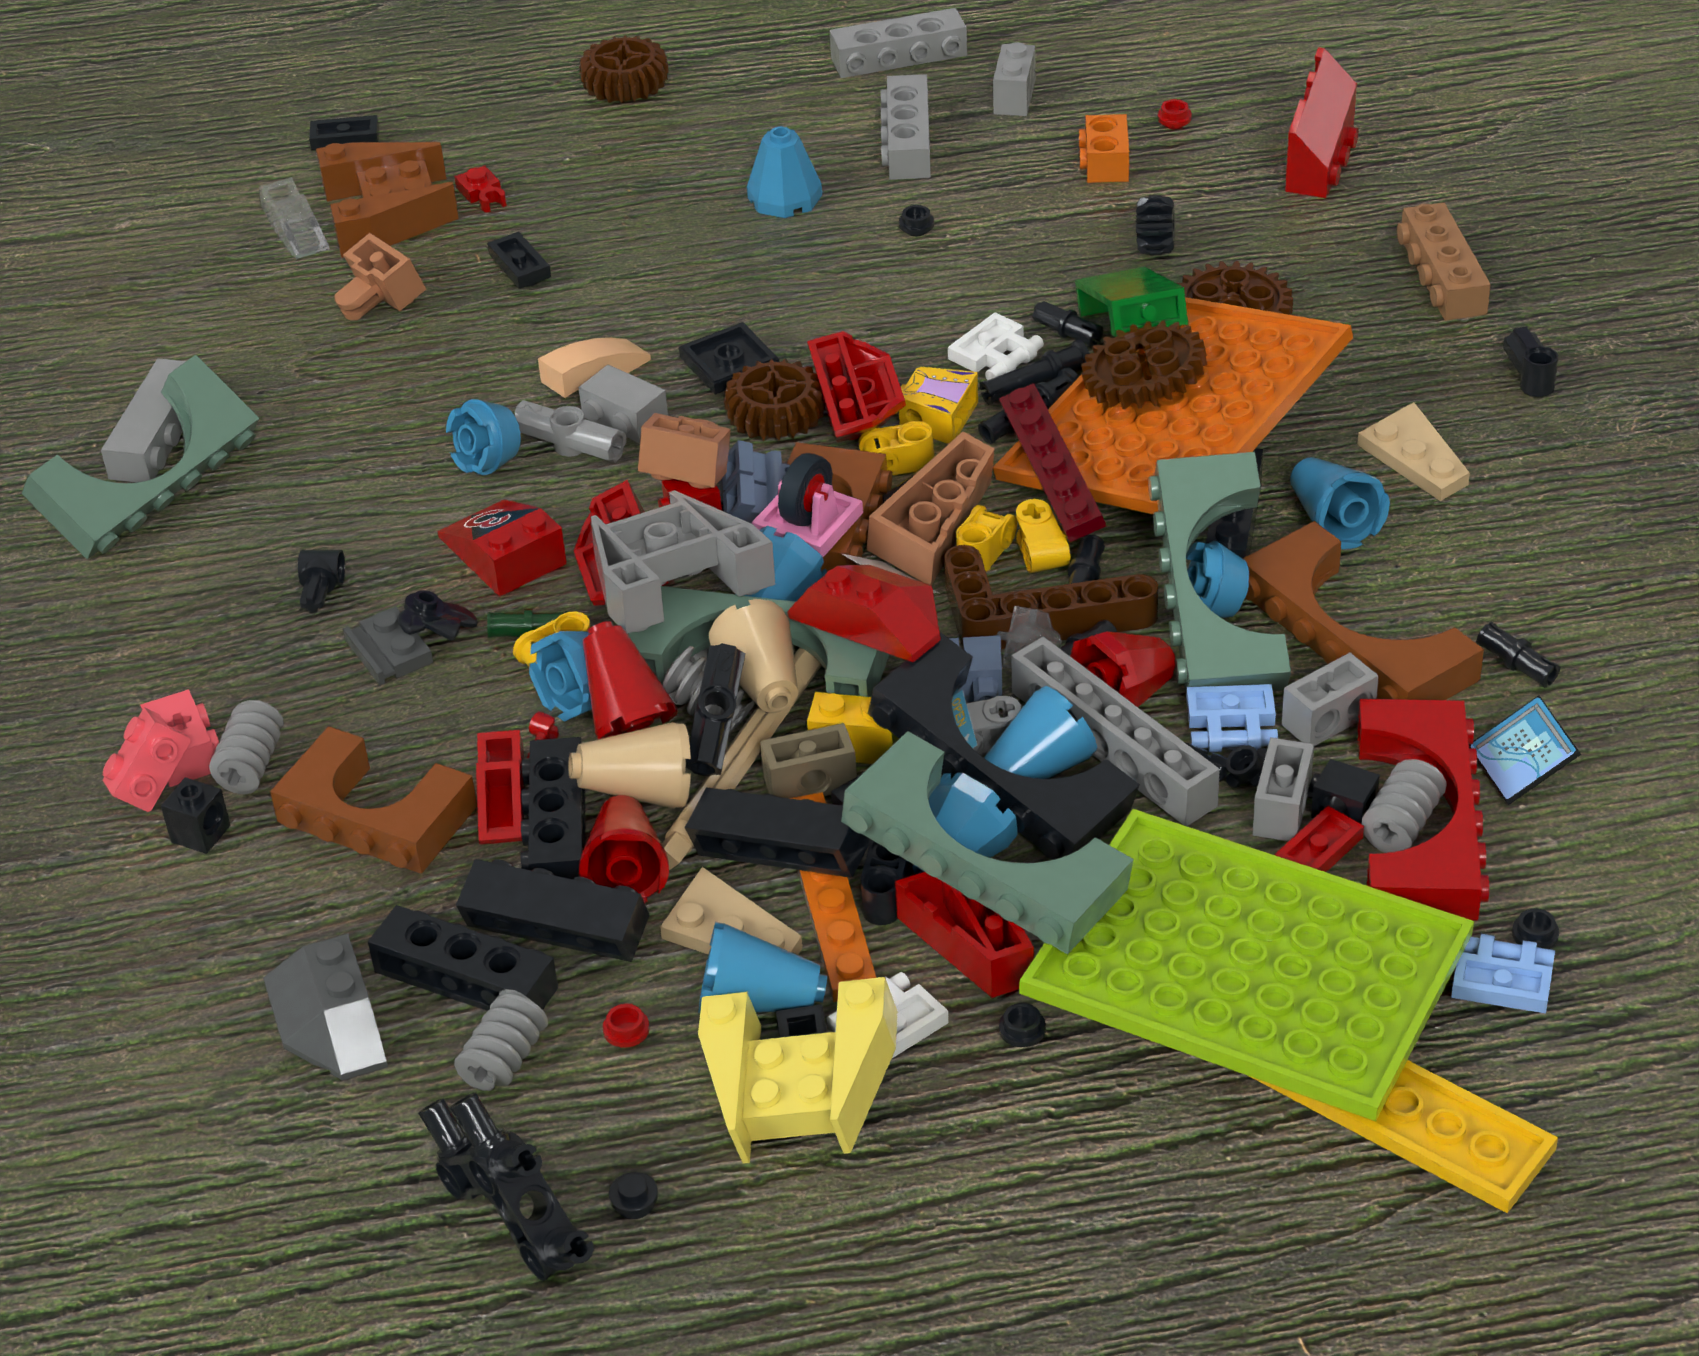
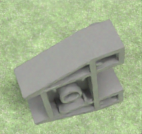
M675 490L669 492L670 504L609 524H605L596 515L590 517L595 561L607 612L617 625H621L627 634L641 632L649 626L664 622L662 585L667 581L685 575L698 574L706 568H709L738 597L752 595L761 589L775 585L772 541L753 524Z

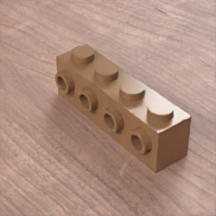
M1445 202L1420 204L1415 207L1403 208L1402 223L1397 225L1398 242L1400 245L1405 246L1410 264L1415 265L1417 268L1420 283L1422 286L1427 287L1433 307H1438L1444 321L1487 315L1491 284Z

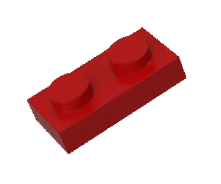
M1327 806L1274 855L1327 872L1363 839L1364 825Z

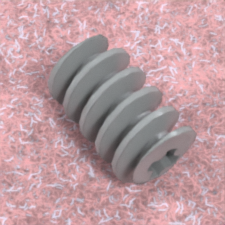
M693 646L686 648L667 670L662 684L668 694L677 690L674 701L678 705L690 701L687 713L691 716H694L704 673L702 670L707 659L703 656L694 662L690 661L694 650ZM740 689L737 694L736 709L730 732L741 723L755 704L754 701L744 706L740 704L745 693L743 689ZM708 705L705 707L706 710L713 715H721L725 713L724 710L717 705Z
M247 700L239 703L233 709L209 764L212 777L224 789L243 795L251 794L258 789L260 779L263 777L266 769L265 767L268 766L270 761V755L273 754L276 743L279 740L280 729L284 726L283 717L277 709L260 700Z
M1409 759L1397 763L1390 776L1384 782L1383 787L1377 793L1376 798L1370 804L1369 809L1362 817L1364 835L1368 841L1384 853L1411 848L1412 843L1419 835V831L1424 827L1426 820L1439 803L1440 797L1446 791L1447 782L1443 774L1431 764L1417 759Z
M509 989L499 991V996L491 1003L490 1010L484 1014L481 1023L474 1029L472 1037L465 1043L463 1051L455 1058L454 1066L459 1076L474 1089L491 1091L495 1088V1085L508 1086L513 1080V1072H517L521 1068L522 1059H525L530 1054V1045H534L539 1040L540 1031L547 1027L548 1018L545 1012L520 992Z

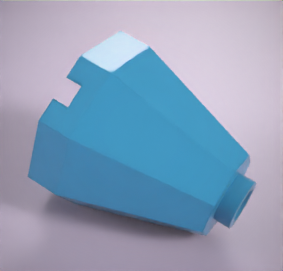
M775 127L764 135L748 181V200L751 203L754 201L755 209L760 214L788 218L794 216V210L802 208V213L812 211L822 196V183L800 137L794 130H790L787 127Z
M766 526L760 529V531L772 541L775 585L761 589L755 594L743 596L796 602L810 586L827 573L826 569L821 571L824 563L823 557L798 535L786 532L782 538L774 535L777 528Z
M559 631L531 645L530 655L537 653L536 662L530 664L529 675L542 705L550 711L555 706L564 713L557 717L564 722L592 709L583 648V639L589 635L586 631Z
M950 773L942 775L940 784L933 790L928 801L935 819L954 840L978 854L991 858L1008 848L1018 835L1016 816L1009 808L1004 813L997 808L996 804L1001 799L992 789L965 773H956L952 779ZM913 866L915 874L925 872L918 866Z

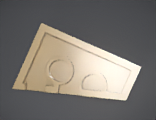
M1415 402L1358 433L1357 445L1439 501L1469 485L1470 472Z
M703 867L660 926L663 940L708 955L711 949L710 942L715 922L725 923L797 955L802 950V936Z

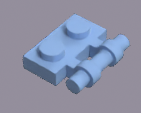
M1272 684L1187 687L1186 702L1189 728H1207V731H1194L1190 733L1191 745L1199 748H1208L1209 753L1222 752V748H1233L1243 745H1250L1258 750L1269 745L1270 737L1278 739L1277 729H1260V726H1275L1276 712ZM1221 727H1245V730L1222 731Z
M1481 933L1480 938L1471 936L1456 965L1451 998L1546 1014L1555 950L1537 947V942L1523 940L1521 945L1496 941L1494 935Z

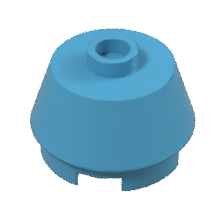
M471 399L465 402L462 407L453 409L448 417L446 433L452 432L453 443L456 452L450 454L455 464L466 473L491 474L514 458L519 451L521 442L519 424L512 411L503 405Z
M1212 541L1209 544L1195 542L1191 545L1186 556L1187 560H1191L1187 572L1194 590L1203 603L1220 618L1234 616L1239 611L1249 588V568L1247 562L1217 541Z

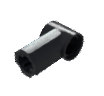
M1527 326L1514 328L1512 333L1504 338L1503 349L1521 375V390L1525 394L1535 397L1550 395L1555 389L1558 364L1557 352L1549 347H1544L1536 334L1530 332Z

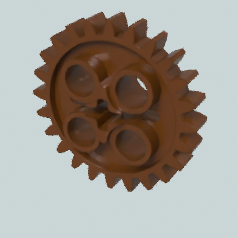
M1220 261L1218 268L1205 264L1204 272L1194 268L1192 276L1183 275L1182 283H1177L1184 287L1185 297L1288 315H1291L1293 312L1292 288H1287V280H1278L1279 273L1277 272L1267 275V267L1265 266L1255 270L1251 262L1246 267H1240L1239 261H1235L1232 266H1227L1223 261Z
M1162 320L1157 326L1152 327L1151 322L1147 321L1143 328L1138 329L1133 324L1129 332L1125 333L1122 330H1116L1117 337H1104L1105 345H1093L1094 353L1086 354V363L1081 364L1085 388L1088 389L1090 397L1096 396L1097 403L1100 404L1107 401L1108 407L1111 408L1121 402L1122 409L1128 408L1131 403H1136L1138 409H1140L1146 401H1151L1154 406L1158 405L1159 398L1164 397L1172 400V392L1185 393V384H1196V376L1204 374L1203 366L1207 365V354L1203 339H1200L1198 331L1192 333L1191 326L1180 328L1179 322H1175L1167 327L1165 320ZM1138 349H1143L1152 377L1150 380L1144 379L1137 354Z

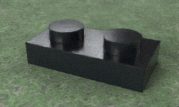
M377 115L310 121L309 141L311 151L326 147L332 143L379 142Z
M520 232L487 243L489 255L519 289L533 286L540 281L551 278L550 265Z

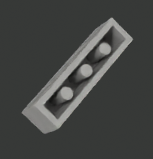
M157 358L101 449L109 480L143 482L154 479L159 470L164 468L166 458L172 448L179 442L182 427L176 412L162 395L161 391L169 373L186 361Z

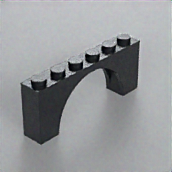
M941 632V640L915 662L906 660L873 688L868 714L880 727L888 729L899 739L909 731L944 751L941 774L950 773L952 779L956 773H965L992 789L1001 799L996 804L997 808L1002 813L1009 808L1016 816L1018 833L1036 845L1049 859L1055 860L1070 855L1083 848L1095 837L1100 839L1132 808L1140 784L1107 759L1090 770L1077 775L1057 779H1040L1011 773L997 767L979 755L962 736L952 710V699L967 681L973 656Z

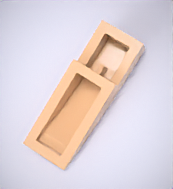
M613 337L593 338L558 348L538 358L541 383L566 398L578 391L579 386L606 365L630 373L650 361L651 356L648 352L627 339Z

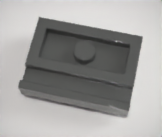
M396 606L359 621L360 626L352 630L348 626L343 628L345 641L379 685L385 684V678L392 675L397 679L433 663L431 650L417 633L410 635L405 633L398 624V617L401 612Z

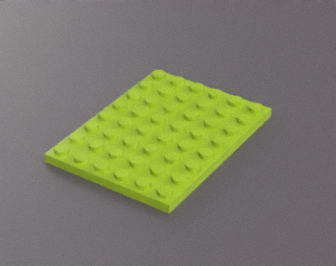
M1132 809L1109 844L1111 847L1134 859L1127 891L1069 954L1050 944L1044 943L1020 979L1019 994L1376 1121L1472 936L1474 921Z

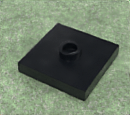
M744 322L679 347L680 358L715 395L726 390L727 382L732 380L733 373L742 372L743 366L753 367L756 361L767 363L770 362L771 358L774 362H780L779 358Z

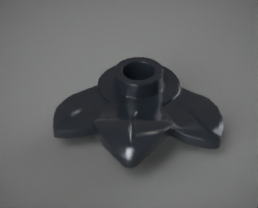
M426 590L408 595L404 603L405 610L398 617V624L409 635L421 632L426 628L450 641L456 639L460 626L477 627L478 624L476 616L465 607L443 602L435 593Z

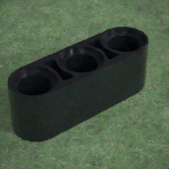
M873 840L870 841L861 875L862 914L872 924L888 925L898 920L895 881L911 876L914 864L899 855L891 853L887 848Z

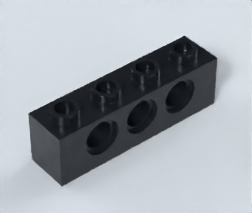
M581 737L530 741V758L522 759L524 784H529V788L522 789V808L524 815L529 814V819L521 820L523 846L528 845V850L521 851V869L532 871L534 868H542L559 877L568 879L580 877L579 862L586 845V789L579 788L576 779H570L568 762L569 754L576 753L578 744L582 743Z
M396 905L368 941L375 973L486 1011L490 1010V1005L499 996V991L505 989L522 993L543 1010L558 989L553 957L539 950H530L509 943L500 937H491L470 930L461 924H452L431 917L422 911H413Z

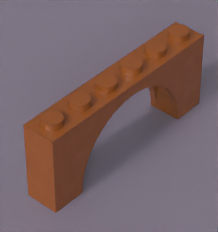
M1313 521L1243 558L1249 568V588L1245 598L1266 612L1273 621L1278 622L1291 632L1298 641L1306 644L1320 655L1327 664L1348 653L1353 654L1378 675L1376 699L1447 700L1480 681L1484 649L1455 627L1425 638L1391 640L1360 634L1340 625L1329 617L1319 606L1314 595L1324 582L1339 573L1341 541L1317 522Z

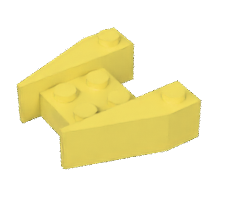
M885 977L839 982L836 1032L760 1040L761 1024L748 992L702 997L698 1036L728 1132L743 1164L750 1163L751 1143L757 1140L835 1133L843 1153H851L896 1050L898 1011Z

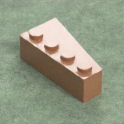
M965 432L960 433L869 516L867 551L923 583L932 585L945 563V553L956 544V531L958 527L969 517L972 509L979 504L991 483L995 449Z

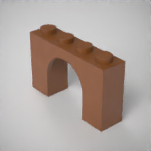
M796 442L788 459V465H791L798 456L804 453L816 454L825 458L831 464L833 472V491L859 499L863 503V514L823 557L824 563L821 571L826 569L828 572L840 565H860L842 554L862 557L863 555L862 547L864 543H867L869 516L883 504L882 496L884 493L889 492L892 486L893 474L892 471L887 470L886 454Z
M328 726L270 791L277 822L287 828L304 831L324 841L354 849L360 854H368L390 862L396 867L407 868L422 874L476 809L477 800L472 775L435 763L417 786L402 800L389 806L374 809L351 806L343 802V800L370 770L365 741L362 737Z

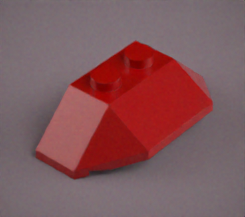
M844 331L807 341L836 443L857 439L864 432L880 428L906 406L890 354L866 342L855 340L852 335Z
M628 480L592 498L589 506L591 512L581 528L573 550L590 600L594 606L606 605L595 561L590 517L596 515L605 524H609L644 513L645 511ZM674 579L667 581L662 586L670 587L675 584Z
M872 565L836 566L810 586L787 611L788 617L792 620L910 662H915L941 640L932 585Z

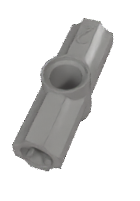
M522 400L516 406L514 416L519 424L520 433L553 443L554 450L561 456L571 457L586 453L616 463L623 454L626 444L625 432L584 419V412L576 406H562L554 410Z

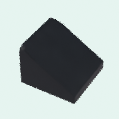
M822 1004L776 1011L775 1017L779 1038L827 1033Z

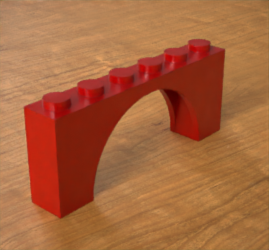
M1360 699L1357 724L1359 760H1372L1397 765V763L1404 760L1417 759L1431 764L1443 774L1447 782L1446 791L1443 796L1453 813V817L1446 827L1424 843L1396 852L1369 854L1366 886L1469 920L1478 921L1480 903L1489 901V876L1481 875L1480 870L1486 867V843L1478 842L1477 837H1482L1483 812L1482 810H1475L1474 805L1478 806L1480 802L1479 779H1472V775H1476L1477 750L1476 748H1469V744H1473L1474 720L1473 718H1466L1465 702L1460 700Z

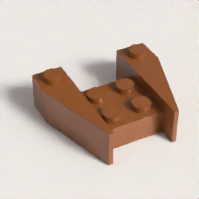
M440 142L332 143L326 147L316 149L327 201L361 195L360 199L349 198L330 204L341 258H344L343 254L369 233L391 246L459 219L453 181L436 185L431 183L447 179Z

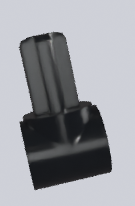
M342 550L300 551L298 557V578L300 584L303 585L300 598L301 608L308 609L309 613L312 614L317 613L318 609L324 606L327 593L331 592L336 585H343L345 579V556Z

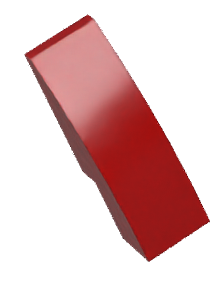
M520 729L477 733L478 763H476L479 844L522 841L521 820L524 819L521 793L522 789H525L522 774L524 748Z

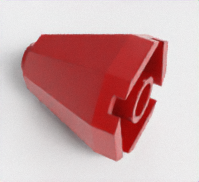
M1109 631L1074 641L1070 656L1137 707L1172 678L1176 665L1173 650L1160 637Z

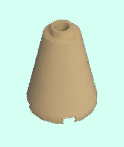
M748 600L750 605L739 609L736 608V605H733L715 619L709 631L710 645L715 646L723 643L736 646L737 649L746 653L740 687L761 710L768 713L784 711L795 702L798 696L789 619L782 607L769 600Z
M671 722L578 744L576 753L569 754L570 779L577 780L579 788L615 796L626 795L641 802L673 809L684 808L689 795L691 773H685V759H691L686 725L684 723Z

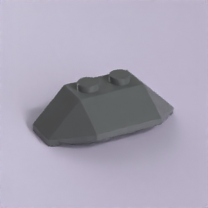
M348 933L300 946L263 977L284 1049L313 1065L330 1070L331 1075L342 1081L388 1067L370 999Z

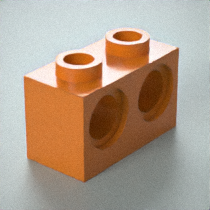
M1127 114L1085 115V129H1079L1080 169H1087V183L1129 182Z

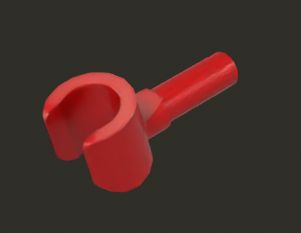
M541 711L533 715L529 723V732L536 736L534 740L557 739L559 736V730L554 725L555 718Z

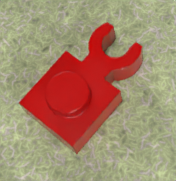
M485 165L471 168L465 173L454 176L456 188L471 204L480 201L482 211L486 213L491 212L490 203L493 202L500 203L502 207L507 206L505 191L501 189L500 181Z

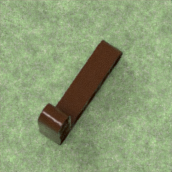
M958 545L950 548L945 553L946 593L962 646L963 637L1000 635L1001 649L1028 646L1043 636L1050 642L1067 640L1068 637L1075 633H1084L1097 625L1101 620L1111 622L1117 632H1125L1151 627L1158 619V583L1149 575L1134 574L993 595L981 554L976 548L968 545Z

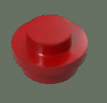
M1170 99L1163 102L1161 109L1158 111L1159 123L1169 129H1180L1189 124L1192 119V113L1188 108V104L1179 99Z
M620 1004L613 1007L603 1022L605 1039L610 1044L621 1048L640 1044L646 1039L650 1030L647 1016L639 1007L633 1004Z

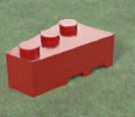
M926 872L895 881L897 918L991 998L1019 989L1020 979L1034 960V946L1022 927L1005 920L998 913L976 900L966 897L959 890L936 877L930 876Z

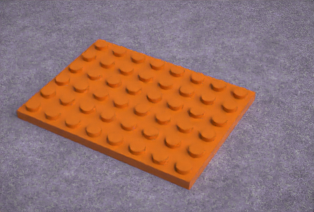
M1185 297L1188 324L1182 325L1180 328L1191 326L1192 333L1198 331L1200 339H1203L1207 354V365L1203 366L1204 374L1196 376V384H1185V393L1174 391L1172 392V400L1161 397L1159 398L1158 405L1155 406L1151 401H1146L1140 409H1138L1136 403H1131L1128 408L1122 409L1121 402L1110 408L1107 401L1099 404L1097 403L1096 396H1089L1081 374L1048 411L1095 502L1154 514V512H1159L1157 500L1150 501L1148 477L1155 476L1157 460L1253 452L1353 339L1351 325ZM1138 349L1137 354L1144 379L1150 380L1152 377L1143 349ZM1018 440L994 465L995 478L999 481L1043 490Z

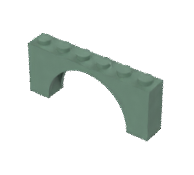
M194 355L169 373L161 391L162 395L176 412L184 437L183 457L171 470L161 476L143 482L115 483L89 476L72 467L57 454L28 475L22 495L86 559H89L98 551L102 554L108 552L118 542L119 535L126 530L130 533L137 530L146 521L147 514L154 509L158 512L165 509L175 498L174 494L182 488L185 491L190 490L200 481L204 471L208 468L212 471L218 469L228 459V453L235 448L239 451L243 450L255 438L256 435L253 431L260 418L197 355Z
M1255 452L1161 459L1156 462L1155 476L1148 477L1150 501L1157 500L1159 511L1153 514L1154 532L1156 537L1162 536L1164 548H1159L1161 573L1168 572L1169 584L1164 585L1166 609H1173L1175 621H1170L1169 624L1170 641L1172 646H1179L1180 658L1175 659L1177 684L1184 683L1185 694L1187 687L1272 684L1273 691H1283L1284 687L1288 686L1291 668L1285 634L1253 632L1237 627L1220 618L1199 598L1191 584L1186 567V556L1191 545L1209 525L1233 512L1257 508L1261 486Z
M661 586L664 622L649 626L641 632H631L628 635L660 683L663 684L667 670L689 646L694 647L691 657L709 648V631L715 619L727 608L736 605L737 609L750 605L748 600L753 599L769 600L782 607L788 617L787 611L795 602L751 596L738 597L734 594ZM788 617L792 644L813 655L826 670L825 682L827 693L872 697L873 688L880 682L890 654Z
M909 731L845 790L841 822L848 825L855 832L861 833L887 848L891 853L899 855L923 869L930 876L936 877L959 890L966 897L988 907L1005 920L1013 922L1034 934L1044 943L1050 944L1066 954L1071 952L1128 889L1134 859L1096 837L1083 848L1070 855L1038 863H1014L996 860L978 854L958 843L937 822L928 801L933 790L940 784L944 751Z

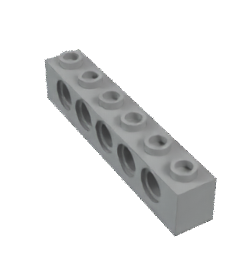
M1044 636L1011 655L1013 694L1026 703L1032 694L1043 686H1048L1058 691L1073 705L1067 711L1074 720L1078 721L1083 717L1089 725L1098 747L1097 751L1092 755L1101 762L1105 759L1109 760L1139 783L1138 790L1182 825L1188 826L1218 807L1220 771L1218 767Z

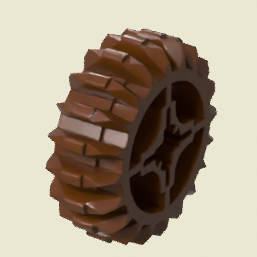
M627 35L623 38L613 36L611 40L602 39L600 44H592L590 49L583 52L579 65L581 82L584 89L588 91L589 95L596 96L597 100L607 99L608 103L620 101L623 104L625 101L630 100L635 102L639 98L648 99V94L655 95L658 93V89L665 87V81L668 80L667 74L669 73L667 56L664 49L660 48L659 43H652L650 38L640 39L638 35L633 38L627 37Z
M771 358L770 362L761 363L756 361L755 366H743L742 372L733 373L732 380L727 382L724 407L727 410L730 425L736 426L738 433L747 432L749 439L761 436L764 442L768 438H776L780 441L781 437L787 436L794 439L796 433L807 434L808 428L818 426V419L824 417L825 401L817 374L813 372L812 367H802L801 361L791 364L788 363L787 358L781 362H774Z

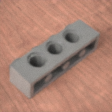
M956 8L829 30L831 59L840 78L967 56V27Z
M927 74L887 76V89H881L882 166H889V180L931 178Z

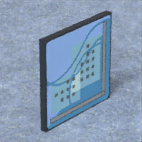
M1540 695L1475 739L1473 744H1469V748H1476L1477 760L1508 805L1581 755Z

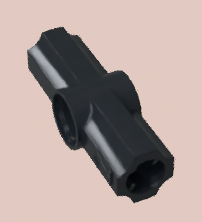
M721 643L715 646L710 645L708 649L689 740L691 759H685L686 768L694 774L709 777L711 775H721L746 655V653L737 649L736 646ZM708 705H717L720 706L725 713L721 715H713L709 713L705 707Z

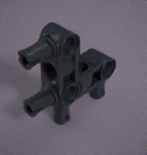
M476 1092L461 1098L451 1105L450 1108L445 1099L442 1098L432 1102L418 1112V1115L439 1147L437 1151V1160L439 1162L436 1163V1171L443 1185L457 1199L472 1200L480 1194L488 1198L510 1231L511 1238L519 1249L525 1264L538 1279L545 1281L557 1271L569 1269L575 1263H584L591 1258L594 1252L593 1242L584 1241L589 1237L588 1234L582 1230H577L570 1222L540 1172L542 1166L541 1156L532 1155L537 1149L531 1144H525L514 1132H508L502 1127L497 1128ZM525 1193L532 1198L534 1204L533 1212L528 1219L520 1211V1200Z

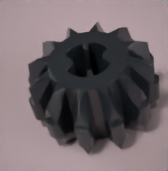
M1149 195V197L1140 198L1137 202V247L1141 254H1150V256L1171 253L1174 249L1175 208L1171 197Z

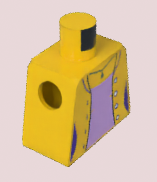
M919 367L915 369L907 384L899 383L906 402V406L899 411V424H905L910 421L926 422L932 428L933 439L947 444L960 434L978 404L977 372Z

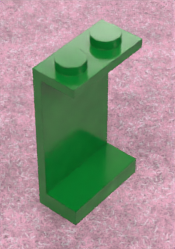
M1146 267L1075 280L1079 316L1083 317L1109 312L1111 334L1113 337H1117L1116 330H1122L1125 333L1129 332L1133 324L1140 329L1144 327L1147 321L1151 322L1152 327L1157 326L1162 320H1165L1167 327L1175 322H1179L1180 326L1188 324L1184 287Z

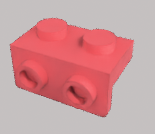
M144 707L139 717H133L128 723L124 732L125 741L119 752L112 754L107 760L103 769L104 778L102 781L113 797L146 812H150L191 740L187 735L168 727L158 713Z

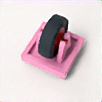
M804 453L792 462L783 480L778 484V495L752 521V524L759 530L766 526L777 528L774 535L782 538L786 532L796 534L824 557L863 514V503L859 499L833 491L831 464L821 456Z

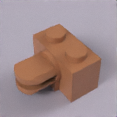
M369 233L343 254L355 278L334 295V298L346 319L359 320L382 301L401 311L423 293L426 288L410 258Z
M654 413L641 427L638 471L649 473L658 480L677 479L686 481L695 488L715 487L727 473L731 429L720 427L708 420L684 416L677 418Z

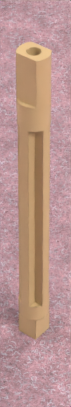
M799 647L794 654L798 696L795 702L786 710L776 713L765 712L757 706L726 749L721 775L706 777L666 833L662 845L668 856L669 870L677 866L694 847L684 827L706 787L722 790L736 788L760 754V741L772 737L822 666L806 650Z

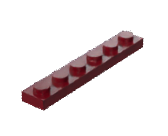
M1035 384L1018 388L1010 394L999 398L1002 408L1069 543L1106 527L1102 513Z

